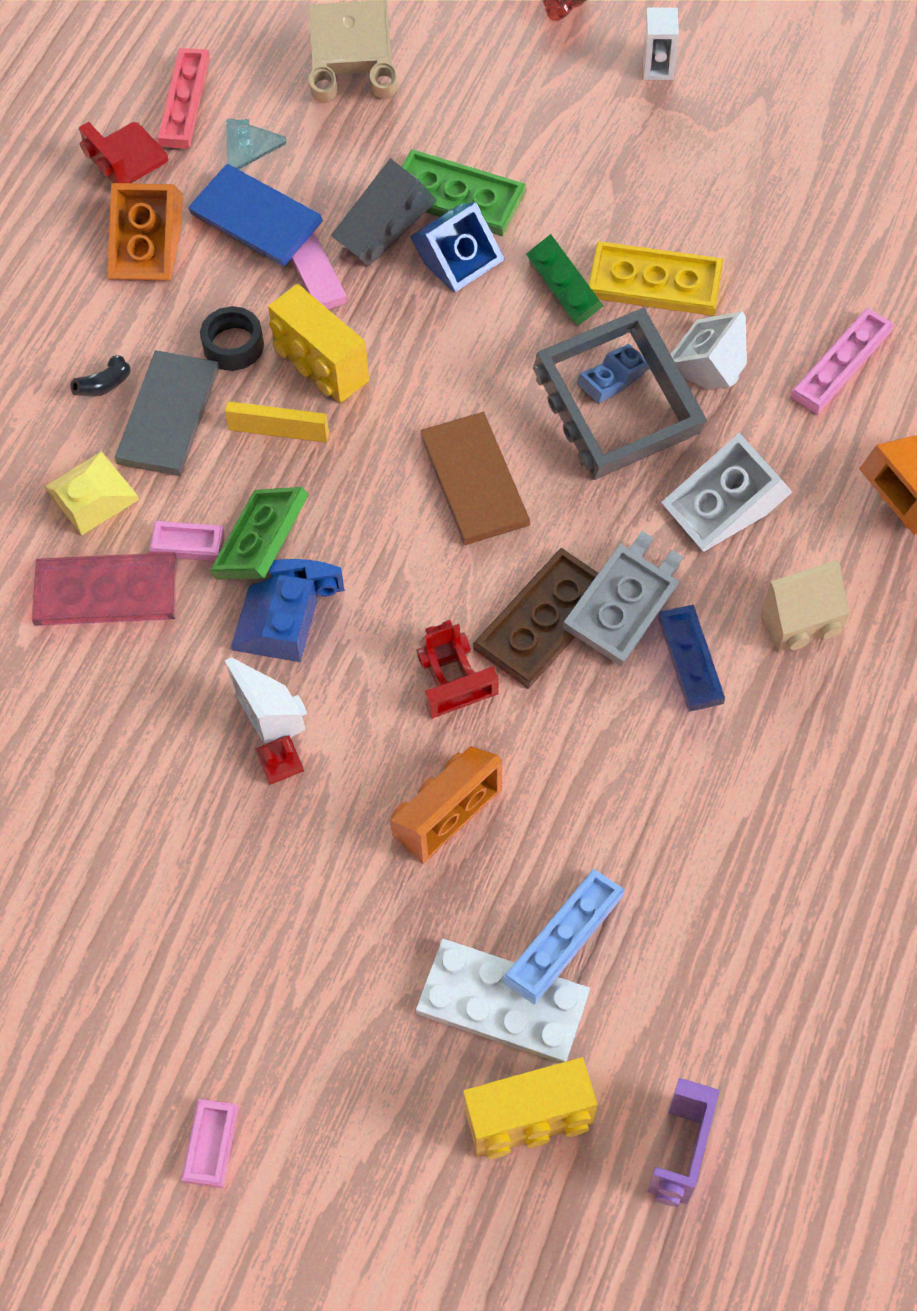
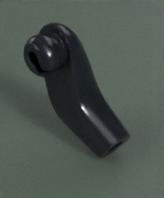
M120 355L112 356L107 363L109 368L104 371L74 378L70 384L71 392L73 395L96 397L105 395L127 379L130 375L131 367L129 363H126L124 357Z

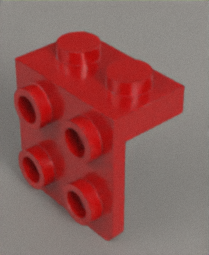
M90 122L79 127L82 138L79 144L83 153L98 166L103 176L108 177L112 183H133L168 162L167 153L138 122H132L105 138Z

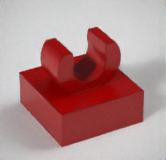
M290 735L255 748L269 785L304 772L303 765Z

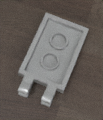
M641 531L630 548L625 547L621 543L562 625L564 630L621 667L680 582L672 576L678 569L683 557L671 550L659 568L643 558L654 539Z

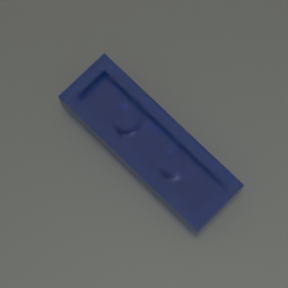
M694 604L659 612L658 620L688 712L724 704L725 696Z

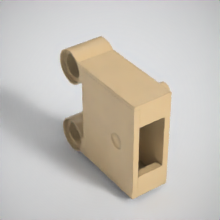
M387 0L309 4L312 71L309 74V85L314 99L321 103H327L335 98L338 90L335 74L370 72L371 90L376 97L380 99L392 97L397 91L398 83L396 69L391 62ZM381 76H387L391 79V82L387 85H380L376 80ZM320 80H327L331 83L325 89L316 87L317 82Z

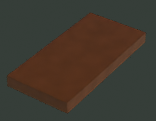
M560 548L475 640L473 649L529 689L575 638V636L564 630L562 625L599 573L563 548Z

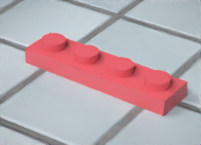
M179 48L158 134V142L161 147L190 149L210 62L209 50Z

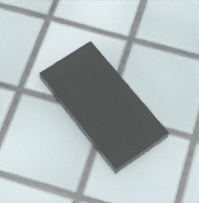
M154 351L114 457L116 464L181 476L219 370L218 361Z

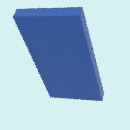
M228 163L188 207L191 215L283 267L323 222L321 214Z

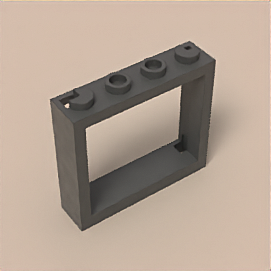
M644 307L543 349L536 354L532 367L537 376L536 382L538 385L544 386L548 393L547 400L552 412L559 414L564 423L563 431L567 440L570 443L574 442L579 451L578 459L581 466L585 465L594 480L700 434L707 422L704 413ZM630 333L679 422L603 455L555 364Z

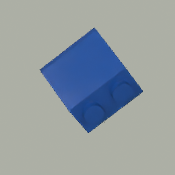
M476 202L459 204L410 236L424 264L452 292L458 291L505 260Z
M276 575L250 585L231 649L238 652L301 662L317 604L314 580Z

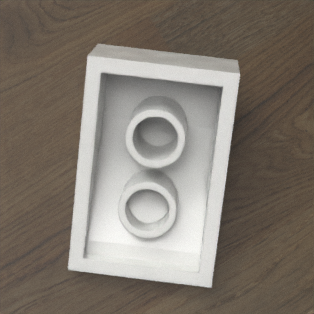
M738 433L661 503L700 549L705 552L768 515L793 492L747 440Z

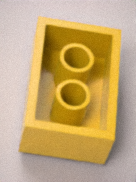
M298 283L268 305L269 326L273 333L274 341L272 344L275 351L282 358L287 357L290 359L301 375L304 377L309 376L314 380L324 395H331L341 404L369 382L365 340Z
M583 1057L463 1090L464 1111L477 1157L486 1155L487 1159H496L511 1153V1147L525 1143L527 1148L542 1146L550 1142V1136L564 1132L566 1137H574L589 1131V1125L594 1124L598 1107Z

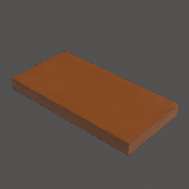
M485 412L421 430L422 441L464 545L530 526V518Z

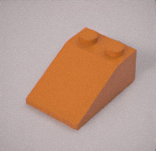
M111 183L107 279L171 281L182 227L183 193L174 184Z

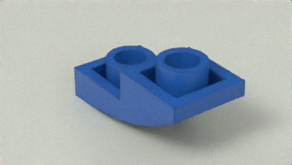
M307 559L274 560L269 569L271 577L285 575L314 580L316 596L327 597L334 595L336 592L345 591L341 567L329 563Z

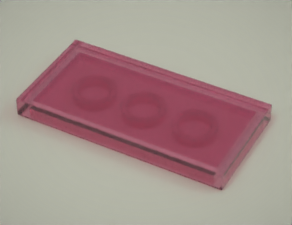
M175 552L36 559L32 622L34 626L175 619L176 554Z

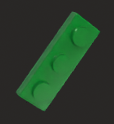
M551 234L526 253L529 260L577 326L604 306Z

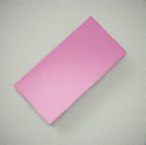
M155 521L149 548L151 557L215 561L222 549L224 528L222 525Z
M203 1099L197 1100L181 1178L183 1183L224 1188L239 1110L237 1104Z

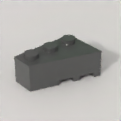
M390 158L331 236L366 265L370 266L437 199L416 177Z

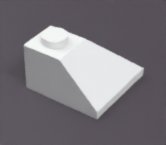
M742 311L698 319L694 322L671 353L683 378L706 390L726 389L738 381V375L747 364L746 316Z
M232 657L225 660L234 694L264 745L288 735L293 737L306 730L303 716L307 714V711L298 695L292 697L285 685Z

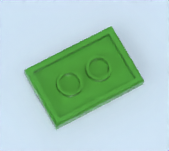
M303 487L254 490L210 569V573L216 579H264L308 498V492Z

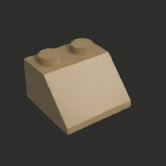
M838 560L770 582L761 618L778 652L789 648L797 650L806 646L810 641L821 637L830 639L839 635L844 630L850 612L841 566Z

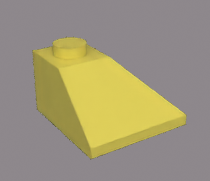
M102 451L44 486L45 490L81 536L139 500L138 495Z

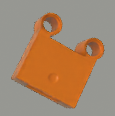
M917 435L877 444L859 470L878 491L880 498L887 502L903 521L904 527L909 529L914 535H917Z

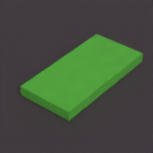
M411 149L402 165L437 199L425 213L441 217L459 204L476 202L491 233L502 237L526 192L525 183Z

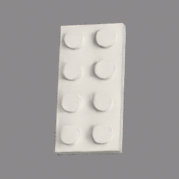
M442 938L416 1008L417 1015L557 1063L568 1060L590 993L589 987L557 977L534 1005L503 984L504 975L515 962Z

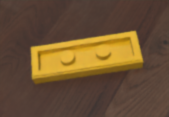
M231 401L227 402L225 408L230 431L325 443L328 441L329 428L327 414Z

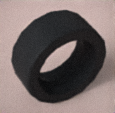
M224 307L209 314L202 322L200 337L204 355L208 360L218 361L219 369L229 371L245 369L254 364L262 355L264 339L261 324L253 312L242 307ZM238 328L251 333L249 341L238 348L225 349L213 343L215 337L227 329Z

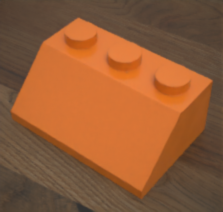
M472 746L462 754L459 752L454 754L447 761L444 767L445 770L436 778H428L419 788L418 795L409 803L406 801L401 803L394 810L390 820L392 835L424 864L502 790V759L497 754Z

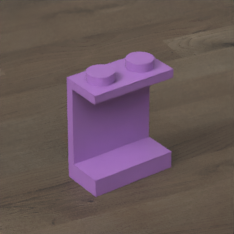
M678 1079L668 1113L698 1122L699 1126L686 1176L655 1167L647 1192L656 1194V1201L678 1207L680 1202L688 1204L696 1187L720 1090L686 1079Z

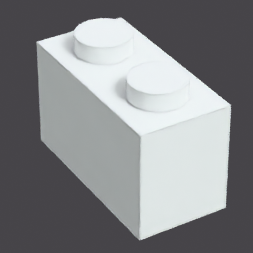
M647 8L643 44V80H674L679 37L678 8Z

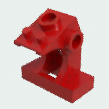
M451 620L442 622L441 625L425 629L426 635L419 642L421 648L416 649L422 668H429L437 686L425 691L426 708L431 719L499 694V678L493 666L478 672L471 668L466 654L471 652V648L465 633H460L459 624L452 625ZM457 661L463 676L448 682L440 667Z

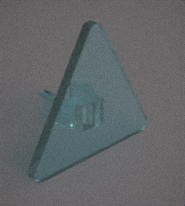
M229 118L226 120L228 164L237 169L247 166L287 143L285 136L250 125L249 119L235 120Z

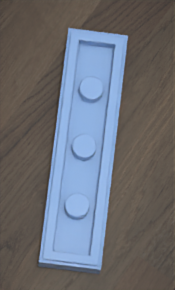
M593 869L504 975L503 984L535 1005L622 899L625 889Z

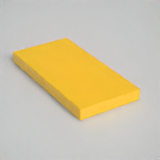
M597 241L588 285L599 300L715 316L724 258Z

